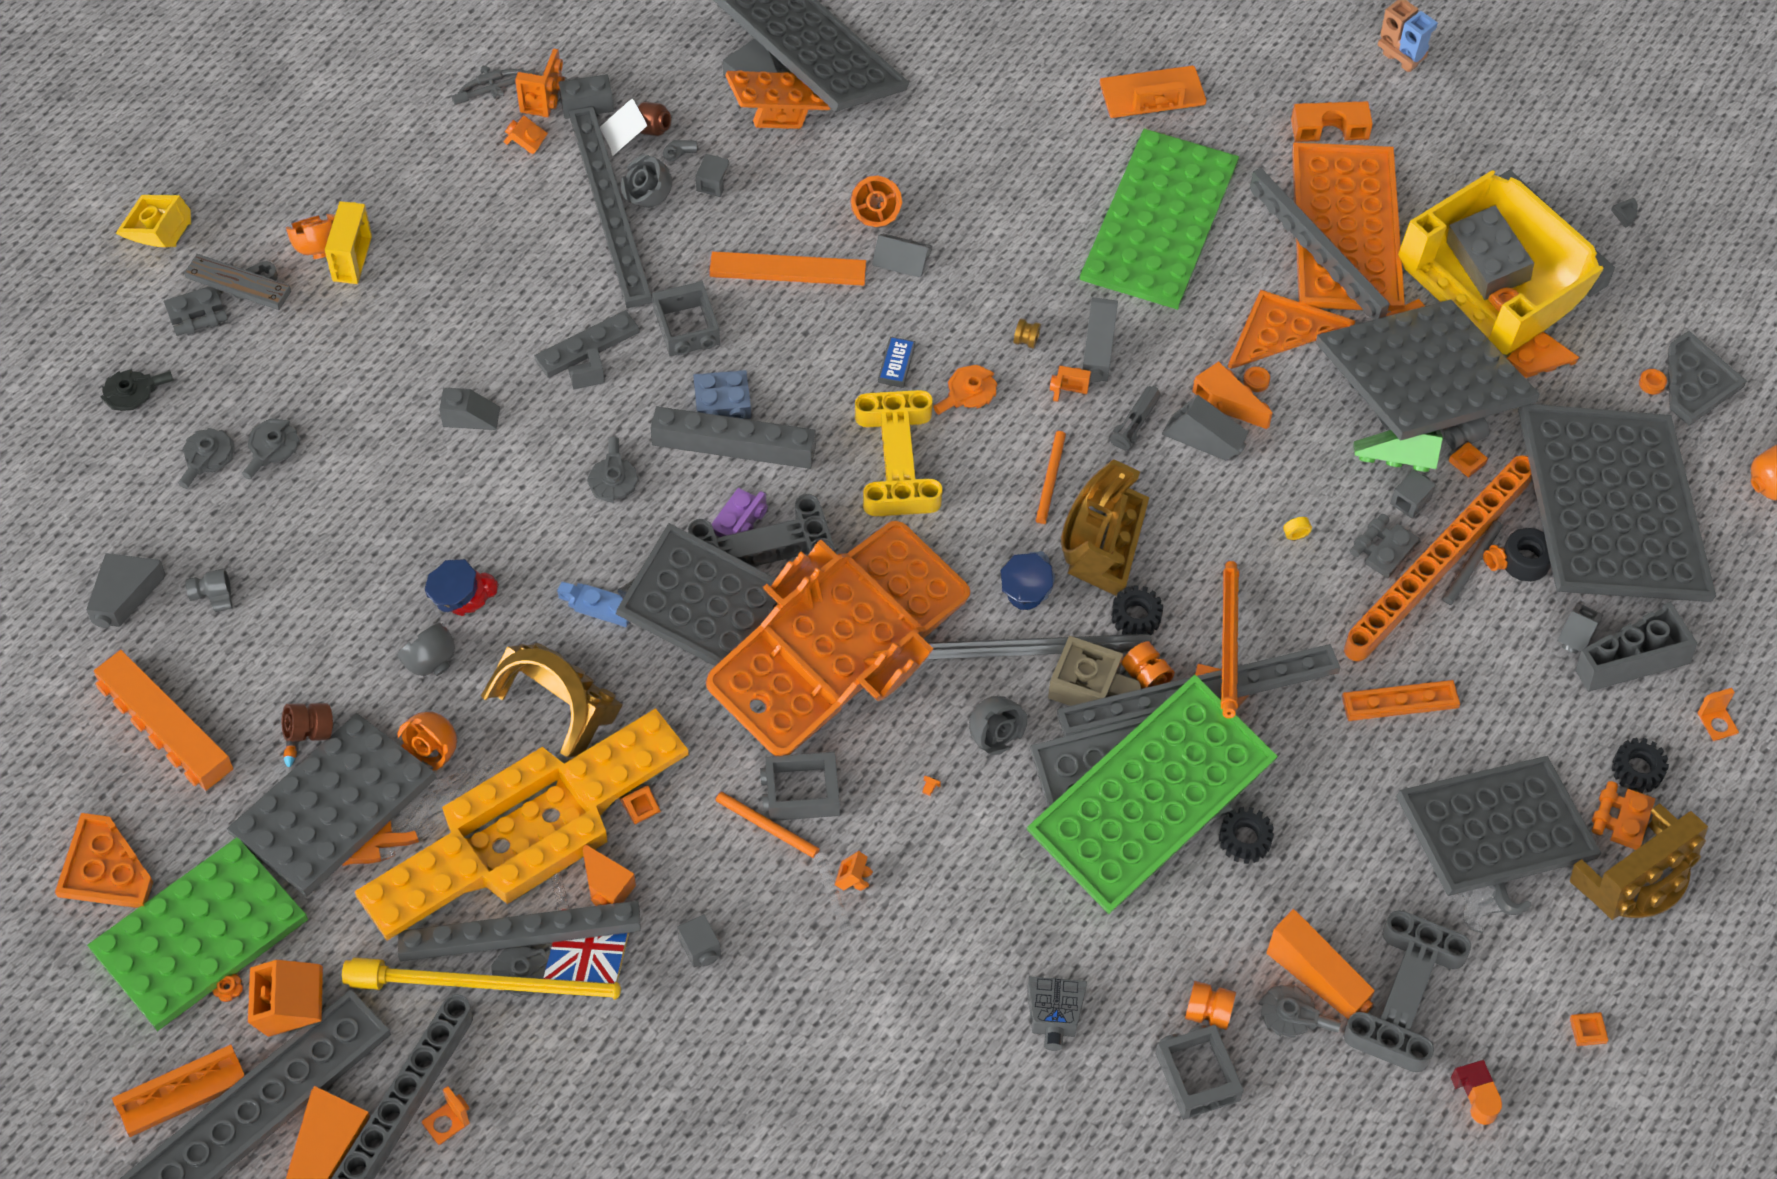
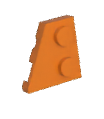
M1543 331L1517 348L1507 359L1525 378H1528L1540 372L1556 370L1557 367L1562 365H1575L1579 357Z

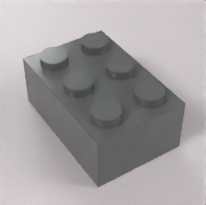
M1495 205L1449 225L1447 244L1484 300H1487L1492 293L1506 287L1514 288L1531 280L1534 262Z

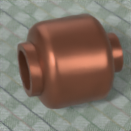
M643 102L638 106L647 124L640 132L641 134L660 136L669 129L671 114L665 105Z

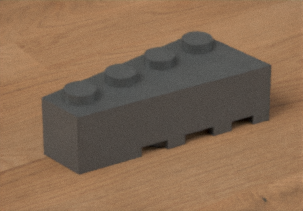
M1670 601L1664 604L1659 611L1655 613L1651 611L1644 615L1643 619L1633 625L1629 623L1622 627L1621 631L1615 635L1609 634L1582 649L1575 671L1587 691L1590 692L1691 664L1697 641Z

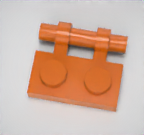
M1609 781L1599 796L1601 803L1592 818L1594 823L1592 833L1603 835L1605 828L1613 831L1610 841L1637 850L1641 847L1650 819V812L1656 799L1628 788L1624 797L1618 796L1617 789L1619 785L1616 782ZM1612 807L1620 809L1617 819L1610 815Z

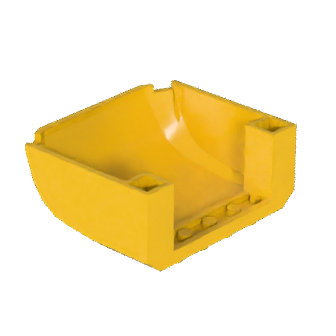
M1492 170L1410 220L1398 255L1404 269L1440 302L1452 300L1502 354L1508 355L1569 313L1589 292L1604 268L1599 266L1597 262V252L1594 246L1521 181L1512 177L1507 180L1494 175L1495 171ZM1494 205L1534 262L1531 280L1512 288L1519 294L1504 303L1500 312L1494 308L1488 299L1484 300L1447 244L1450 224Z

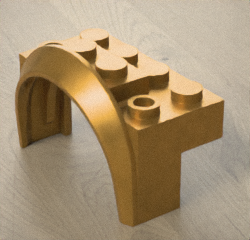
M1113 459L1086 483L1075 499L1063 527L1061 546L1065 561L1069 564L1068 574L1117 596V593L1120 590L1122 591L1127 585L1149 497L1130 488L1138 480L1140 471ZM1092 506L1096 510L1106 513L1107 516L1101 515L1088 507ZM1109 522V528L1102 550L1100 549L1104 532Z
M539 643L508 646L494 674L481 694L484 700L495 697L504 700L518 672L521 671L567 702L571 708V723L560 752L566 757H575L586 751L598 727L612 724L623 704L615 699L616 696L612 692L603 688L600 689L594 685L593 679L585 675L584 670L571 665L563 659L561 654Z
M1659 803L1652 808L1650 813L1653 814V817L1648 825L1656 834L1655 837L1607 870L1603 875V879L1581 859L1573 866L1570 883L1597 905L1611 920L1618 916L1645 918L1667 911L1678 903L1685 894L1690 881V868L1700 860L1701 848L1706 843L1704 838L1708 826L1692 811L1677 819ZM1670 866L1673 869L1667 877L1655 883L1666 868ZM1639 893L1637 901L1635 902L1634 898Z

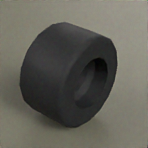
M1522 528L1509 535L1504 546L1508 562L1505 570L1512 577L1528 582L1540 580L1547 575L1551 563L1544 532L1536 528ZM1519 550L1534 552L1538 558H1527Z

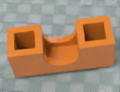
M1368 101L1294 104L1291 117L1295 142L1320 141L1322 128L1325 126L1339 128L1343 133L1344 140H1369L1373 125Z

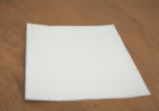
M631 99L601 125L600 130L611 148L612 156L640 133L647 124L634 100Z

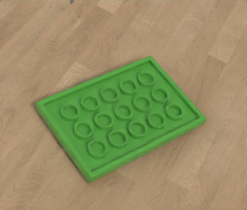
M236 837L151 898L144 906H140L87 944V946L158 1032L217 988V983L224 977L232 976L308 921V918L304 911L243 842Z

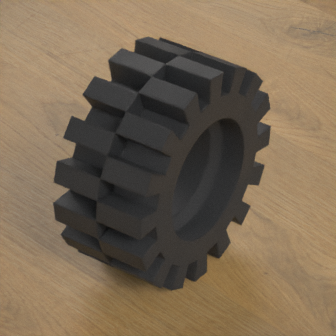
M1134 585L1133 591L1130 590L1129 586L1124 588V593L1120 590L1117 593V598H1114L1111 620L1115 624V629L1117 631L1123 629L1122 635H1127L1128 632L1132 634L1148 633L1150 636L1154 634V629L1157 631L1160 626L1163 614L1161 598H1155L1156 592L1153 590L1147 593L1148 587L1143 586L1142 591L1138 590L1139 585ZM1131 606H1141L1146 609L1148 615L1145 618L1137 619L1129 616L1126 610Z
M1633 738L1631 743L1629 740L1625 741L1619 747L1612 761V771H1616L1614 774L1615 780L1621 778L1619 784L1622 787L1628 784V789L1634 790V788H1638L1639 793H1643L1645 789L1648 793L1654 787L1658 788L1669 768V764H1666L1668 761L1667 755L1662 756L1664 753L1663 748L1660 747L1657 750L1655 748L1657 743L1652 741L1651 745H1649L1646 738H1642L1640 743L1638 738ZM1633 758L1645 760L1650 765V772L1640 773L1630 766L1629 761Z
M1239 807L1238 813L1234 809L1230 811L1229 816L1226 815L1224 817L1219 832L1220 847L1222 850L1226 849L1225 855L1228 857L1234 855V861L1239 862L1240 858L1244 859V864H1249L1250 859L1254 863L1258 862L1260 857L1263 859L1267 851L1269 852L1274 837L1273 824L1269 825V817L1266 816L1263 819V812L1260 810L1257 814H1254V808L1249 807L1248 812L1244 811V807ZM1242 827L1251 828L1257 834V840L1254 843H1243L1236 838V830Z

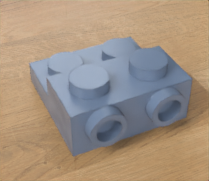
M746 370L693 374L697 412L740 419L751 418Z

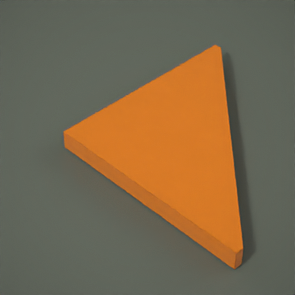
M1260 289L1230 358L1228 368L1233 369L1316 341L1318 334L1355 325L1356 321L1313 306L1300 304V302Z

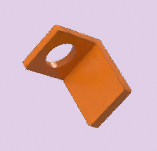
M1732 687L1707 695L1697 713L1713 741L1739 733L1726 710L1735 693ZM1716 718L1726 721L1728 729L1724 732L1714 730L1711 725L1712 720Z
M449 1086L443 1089L447 1103L422 1120L423 1126L438 1145L470 1124L466 1112L470 1109L468 1104L460 1094L455 1096ZM447 1116L451 1119L452 1126L447 1132L439 1133L434 1129V1122L438 1117Z

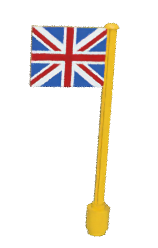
M629 933L553 942L543 979L390 969L389 966H385L383 959L354 957L352 960H345L343 964L342 982L345 985H349L350 988L381 990L383 984L388 982L601 996L613 997L616 1000L621 994V986L618 983Z

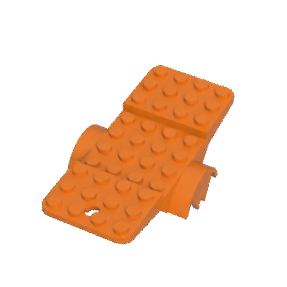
M899 521L887 523L848 553L837 555L824 541L819 540L808 556L801 551L793 562L790 560L771 586L768 584L763 586V589L778 605L756 630L709 672L706 679L707 689L770 753L775 756L790 755L839 713L843 705L863 688L877 701L883 700L899 688L933 651L934 648L924 638L965 604L970 596V588L907 525ZM753 700H760L765 704L766 710L762 713H755L750 708V703Z

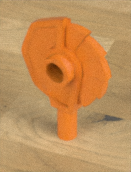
M979 365L958 368L948 381L950 391L948 397L933 406L934 411L940 415L953 406L957 408L964 405V407L980 408L985 404L989 405L993 397H996L997 382L992 377L994 373Z

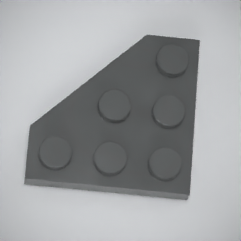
M1687 331L1670 343L1668 348L1670 410L1688 426L1744 388L1747 381L1690 331Z

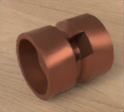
M303 703L285 704L281 719L284 739L286 741H304L308 737L311 741L329 740L333 729V715L330 705L328 703H311L306 707Z

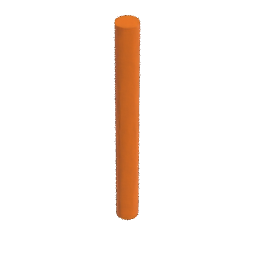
M1063 431L1055 433L1035 520L1037 523L1046 524L1066 437V433Z
M721 791L716 797V802L808 856L815 858L820 848L726 793Z

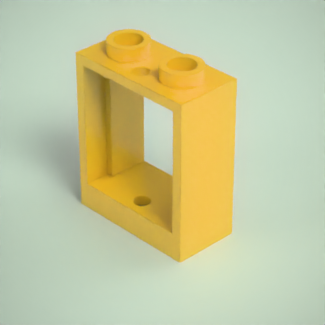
M339 201L325 247L333 282L359 283L372 239L365 204Z

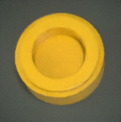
M1297 517L1288 521L1283 526V530L1287 539L1297 540L1310 534L1312 526L1307 517Z

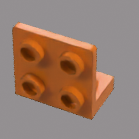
M553 48L543 76L522 72L517 73L515 81L521 113L549 118L551 110L556 109L558 104L557 94L560 91L559 81H565V77L561 73L563 59H560L559 49Z

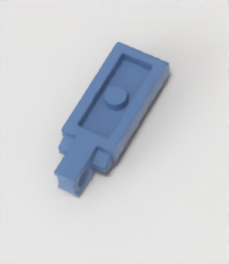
M561 582L557 590L558 598L568 601V606L573 608L574 611L627 627L629 621L616 615L617 608L624 596L586 584L578 583L575 586L574 584Z

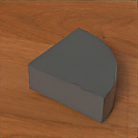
M1631 198L1613 205L1611 211L1626 228L1635 221L1638 204L1635 198Z

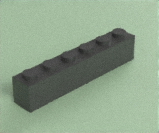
M659 406L655 408L650 427L652 446L807 469L812 467L816 449L815 429Z

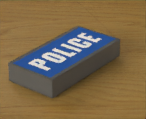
M895 337L889 338L878 376V383L904 388L916 341Z

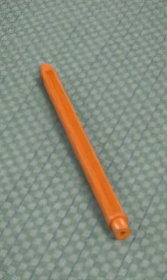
M1228 561L1223 570L1221 709L1225 718H1233L1238 708L1237 638L1239 570L1237 569V563L1234 561Z

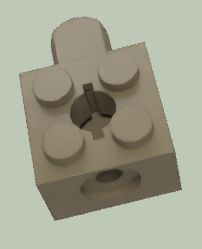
M1069 635L1050 680L1048 698L1073 706L1139 690L1141 686L1139 681L1119 674L1123 653Z

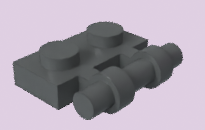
M210 286L164 300L171 323L175 325L173 328L176 336L185 333L191 335L195 333V330L207 326L211 328L216 327L219 322L228 320L225 310H222L223 306L216 288Z
M1381 514L1377 519H1373L1368 524V530L1363 535L1361 534L1355 539L1350 553L1354 557H1359L1362 552L1366 553L1369 557L1366 559L1365 564L1384 577L1389 578L1418 544L1420 538L1399 524H1396L1392 530H1389L1385 525L1390 519L1386 514ZM1376 536L1383 539L1378 546L1372 544Z

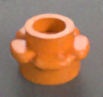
M1491 545L1489 550L1483 554V560L1491 571L1507 568L1508 562L1505 549L1499 548L1497 545Z
M236 974L224 977L217 983V988L212 991L214 996L219 997L220 1001L229 1002L233 998L238 997L243 989V986L240 984L241 978ZM230 985V988L225 989V986Z

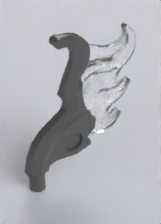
M1504 882L1450 896L1453 902L1457 895L1464 898L1463 920L1471 930L1483 933L1484 930L1479 924L1482 917L1499 912H1504L1508 915H1518L1528 911L1531 907V902L1528 900L1520 904L1512 902Z

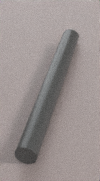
M1493 521L1443 597V602L1449 605L1453 604L1482 560L1484 552L1489 549L1502 529L1503 525L1499 521Z

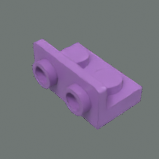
M737 488L711 524L715 535L723 537L753 530L755 521L762 519L767 512L766 493L760 491L757 496H754Z

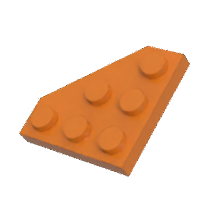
M81 813L55 890L57 897L133 908L144 906L148 901L153 881L138 860L136 854L109 816Z

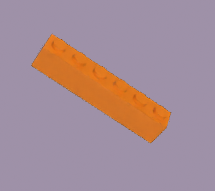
M119 650L93 670L98 680L95 683L98 690L105 697L110 694L114 698L113 704L122 714L128 712L132 716L131 722L140 732L146 730L150 734L148 738L158 750L164 748L168 752L166 757L174 767L182 766L186 770L184 775L193 786L200 784L207 791L233 770L229 756L122 650Z

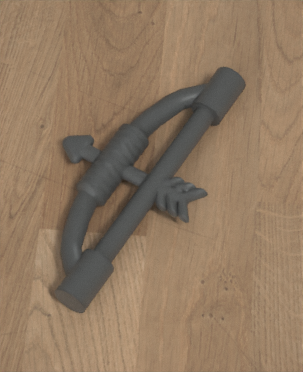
M483 65L480 72L484 74L476 76V79L465 84L458 94L451 96L452 101L457 105L469 101V98L491 92L494 99L498 95L504 96L501 88L515 84L516 77L494 83V81L502 79L503 76L517 75L518 72L535 74L534 69L528 71L521 69H497L488 72L490 68ZM490 83L489 86L474 91L466 92L476 85L481 86L483 84Z

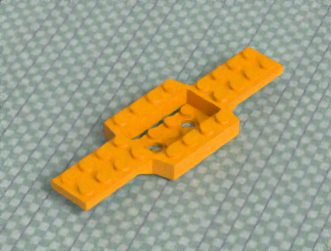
M656 708L566 763L561 762L549 751L541 747L443 806V813L450 833L354 891L355 895L387 941L467 892L488 888L502 901L509 904L583 858L582 848L585 845L596 850L607 843L606 830L600 817L603 812L619 797L689 755L688 749ZM557 781L556 786L550 787L545 793L541 794L540 796L536 797L531 801L524 803L522 807L518 808L517 810L513 811L507 816L501 817L497 822L490 825L481 832L475 833L471 838H464L471 832L475 831L476 829L485 825L489 821L493 820L494 818L508 811L512 807L526 800L530 796L534 795L535 793L549 786L553 782ZM548 809H556L559 811L560 816L555 822H546L543 819V813ZM499 839H505L510 843L509 849L504 853H497L493 850V844Z

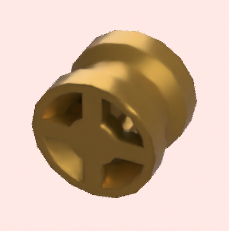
M1020 318L1013 343L1017 345L1024 343L1029 348L1034 349L1039 338L1041 323L1035 322L1031 324L1027 323L1026 319Z

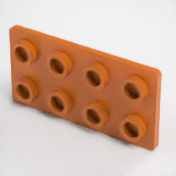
M1193 65L1100 78L1099 81L1111 118L1206 105V97L1196 68Z
M742 70L726 72L725 76L740 107L758 108L753 119L756 128L800 129L808 110L831 109L828 104L813 93L793 73L748 72Z

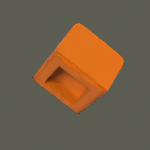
M644 785L619 798L634 824L661 812L648 785Z

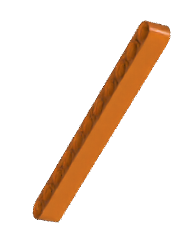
M1520 455L1513 458L1354 625L1348 633L1344 646L1345 655L1353 661H1363L1488 530L1493 521H1496L1529 486L1532 474L1528 456Z

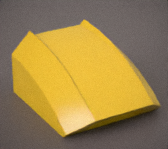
M141 195L116 234L146 245L176 247L177 241L187 226L191 225V210L180 195Z

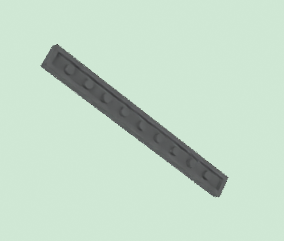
M594 107L569 111V118L626 308L652 303L651 293Z
M1331 644L1238 666L1237 698L1338 674L1340 665ZM1222 670L1198 675L1197 677L1221 700ZM1190 678L1057 709V717L1064 737L1151 715Z

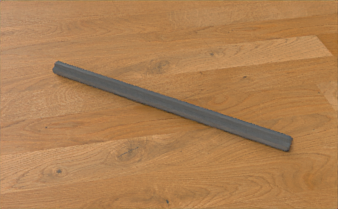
M1149 634L1076 637L1117 652L1130 651L1138 644L1146 641L1152 644ZM1068 637L927 642L934 648L927 659L1062 654Z

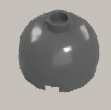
M649 155L636 157L627 166V169H629L627 176L622 177L621 191L623 196L640 207L650 208L660 205L666 200L671 191L672 176L664 163Z
M437 623L417 635L418 639L412 644L408 642L397 653V657L410 672L418 676H427L431 673L439 676L450 667L448 661L454 655L455 644L445 625Z
M991 696L984 699L973 710L969 720V730L973 740L990 755H1000L1011 748L1005 744L1016 737L1021 739L1027 727L1026 712L1019 704L1005 696Z

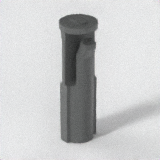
M1147 386L1124 422L1114 428V433L1110 437V441L1114 446L1126 451L1131 447V443L1134 444L1137 441L1138 430L1161 397L1157 387ZM1128 419H1132V422L1130 423L1126 431H1124L1123 434L1119 433L1128 421ZM1138 423V427L1129 440L1126 437L1133 425Z

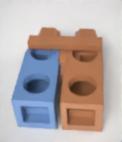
M1397 0L1385 9L1381 39L1378 41V46L1383 49V55L1389 59L1396 58L1401 62V68L1411 72L1427 57L1431 33L1436 30L1438 22L1424 12H1418V8L1407 0Z

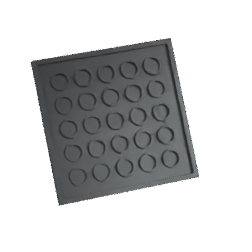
M1452 300L1318 334L1316 338V344L1400 441L1536 403L1540 395Z

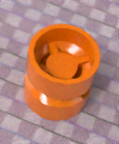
M1147 641L1131 649L1125 655L1121 664L1132 678H1136L1139 681L1141 689L1169 683L1175 674L1169 664L1164 659H1160V654L1154 646Z
M1194 981L1185 1019L1202 1023L1206 1019L1209 1021L1210 1026L1216 1025L1217 1028L1227 1030L1236 992L1224 988L1213 991L1211 985Z

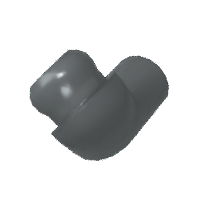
M673 140L664 148L663 156L667 161H675L684 153H697V141Z

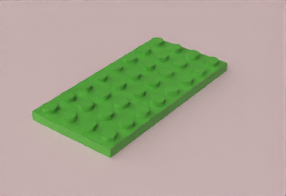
M1143 129L1082 269L1080 280L1178 310L1237 166L1239 156Z
M1194 675L1027 826V831L1110 915L1264 772L1278 756L1237 715L1233 718H1225L1221 709V700Z

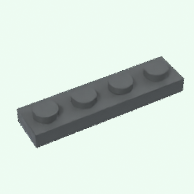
M624 310L535 354V361L545 375L550 378L568 369V367L588 359V349L598 348L600 353L640 333L639 327L629 313Z

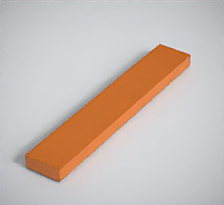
M712 251L709 273L710 277L865 286L866 260Z

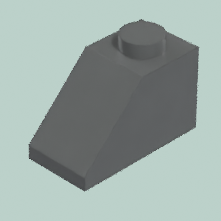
M443 387L439 408L443 427L497 430L500 406L471 389Z
M1577 603L1571 611L1557 641L1563 643L1562 648L1575 654L1578 651L1581 652L1591 641L1603 614Z

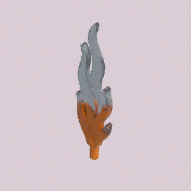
M493 763L483 767L460 788L442 796H435V794L459 783L467 774V767H462L456 774L433 781L343 863L342 867L349 864H370L390 859L396 855L395 849L386 847L407 846L429 837L445 823L443 816L437 817L420 828L427 820L443 812V806L483 783L496 772L508 768L512 763Z

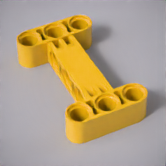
M926 391L865 393L858 396L855 400V420L857 424L862 427H881L886 481L872 482L864 488L863 508L870 516L934 513L941 507L943 488L939 481L935 479H915L910 425L925 424L932 417L933 399Z

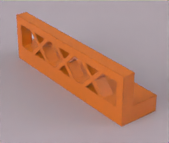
M230 1044L112 1097V1100L122 1118L129 1137H132L220 1097L242 1079L245 1074Z

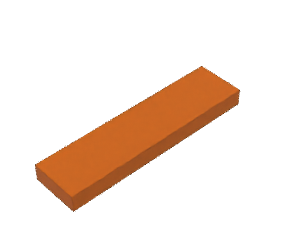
M1454 680L1344 692L1342 694L1348 721L1457 709L1460 707Z

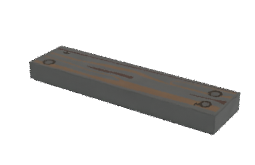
M196 254L184 272L187 279L276 310H280L291 293L290 285L200 254Z

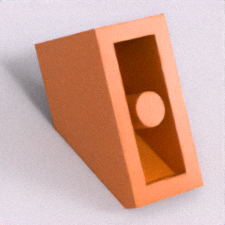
M585 845L582 850L593 904L598 906L624 902L636 887L634 873L590 846Z

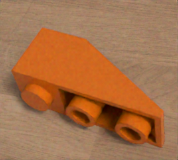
M1219 361L1195 377L1192 390L1195 395L1201 396L1228 416L1265 429L1270 427L1273 412L1269 406L1261 402L1248 386L1243 385L1234 376L1233 372L1225 368Z

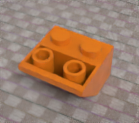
M276 959L250 967L248 1023L270 1037L322 1021L323 966L315 963Z

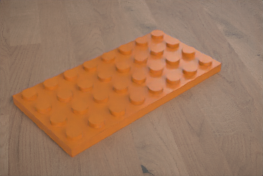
M1293 142L1294 203L1390 303L1388 311L1404 309L1402 261L1398 255L1401 245L1394 147ZM1296 238L1298 296L1300 304L1324 309L1363 310L1354 299L1347 295L1345 289L1331 278L1330 273L1315 261L1314 256L1299 244Z

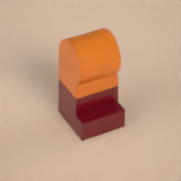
M1480 1060L1455 1068L1451 1076L1452 1083L1455 1089L1464 1087L1471 1103L1470 1112L1473 1119L1483 1125L1493 1123L1502 1109V1100L1485 1061Z

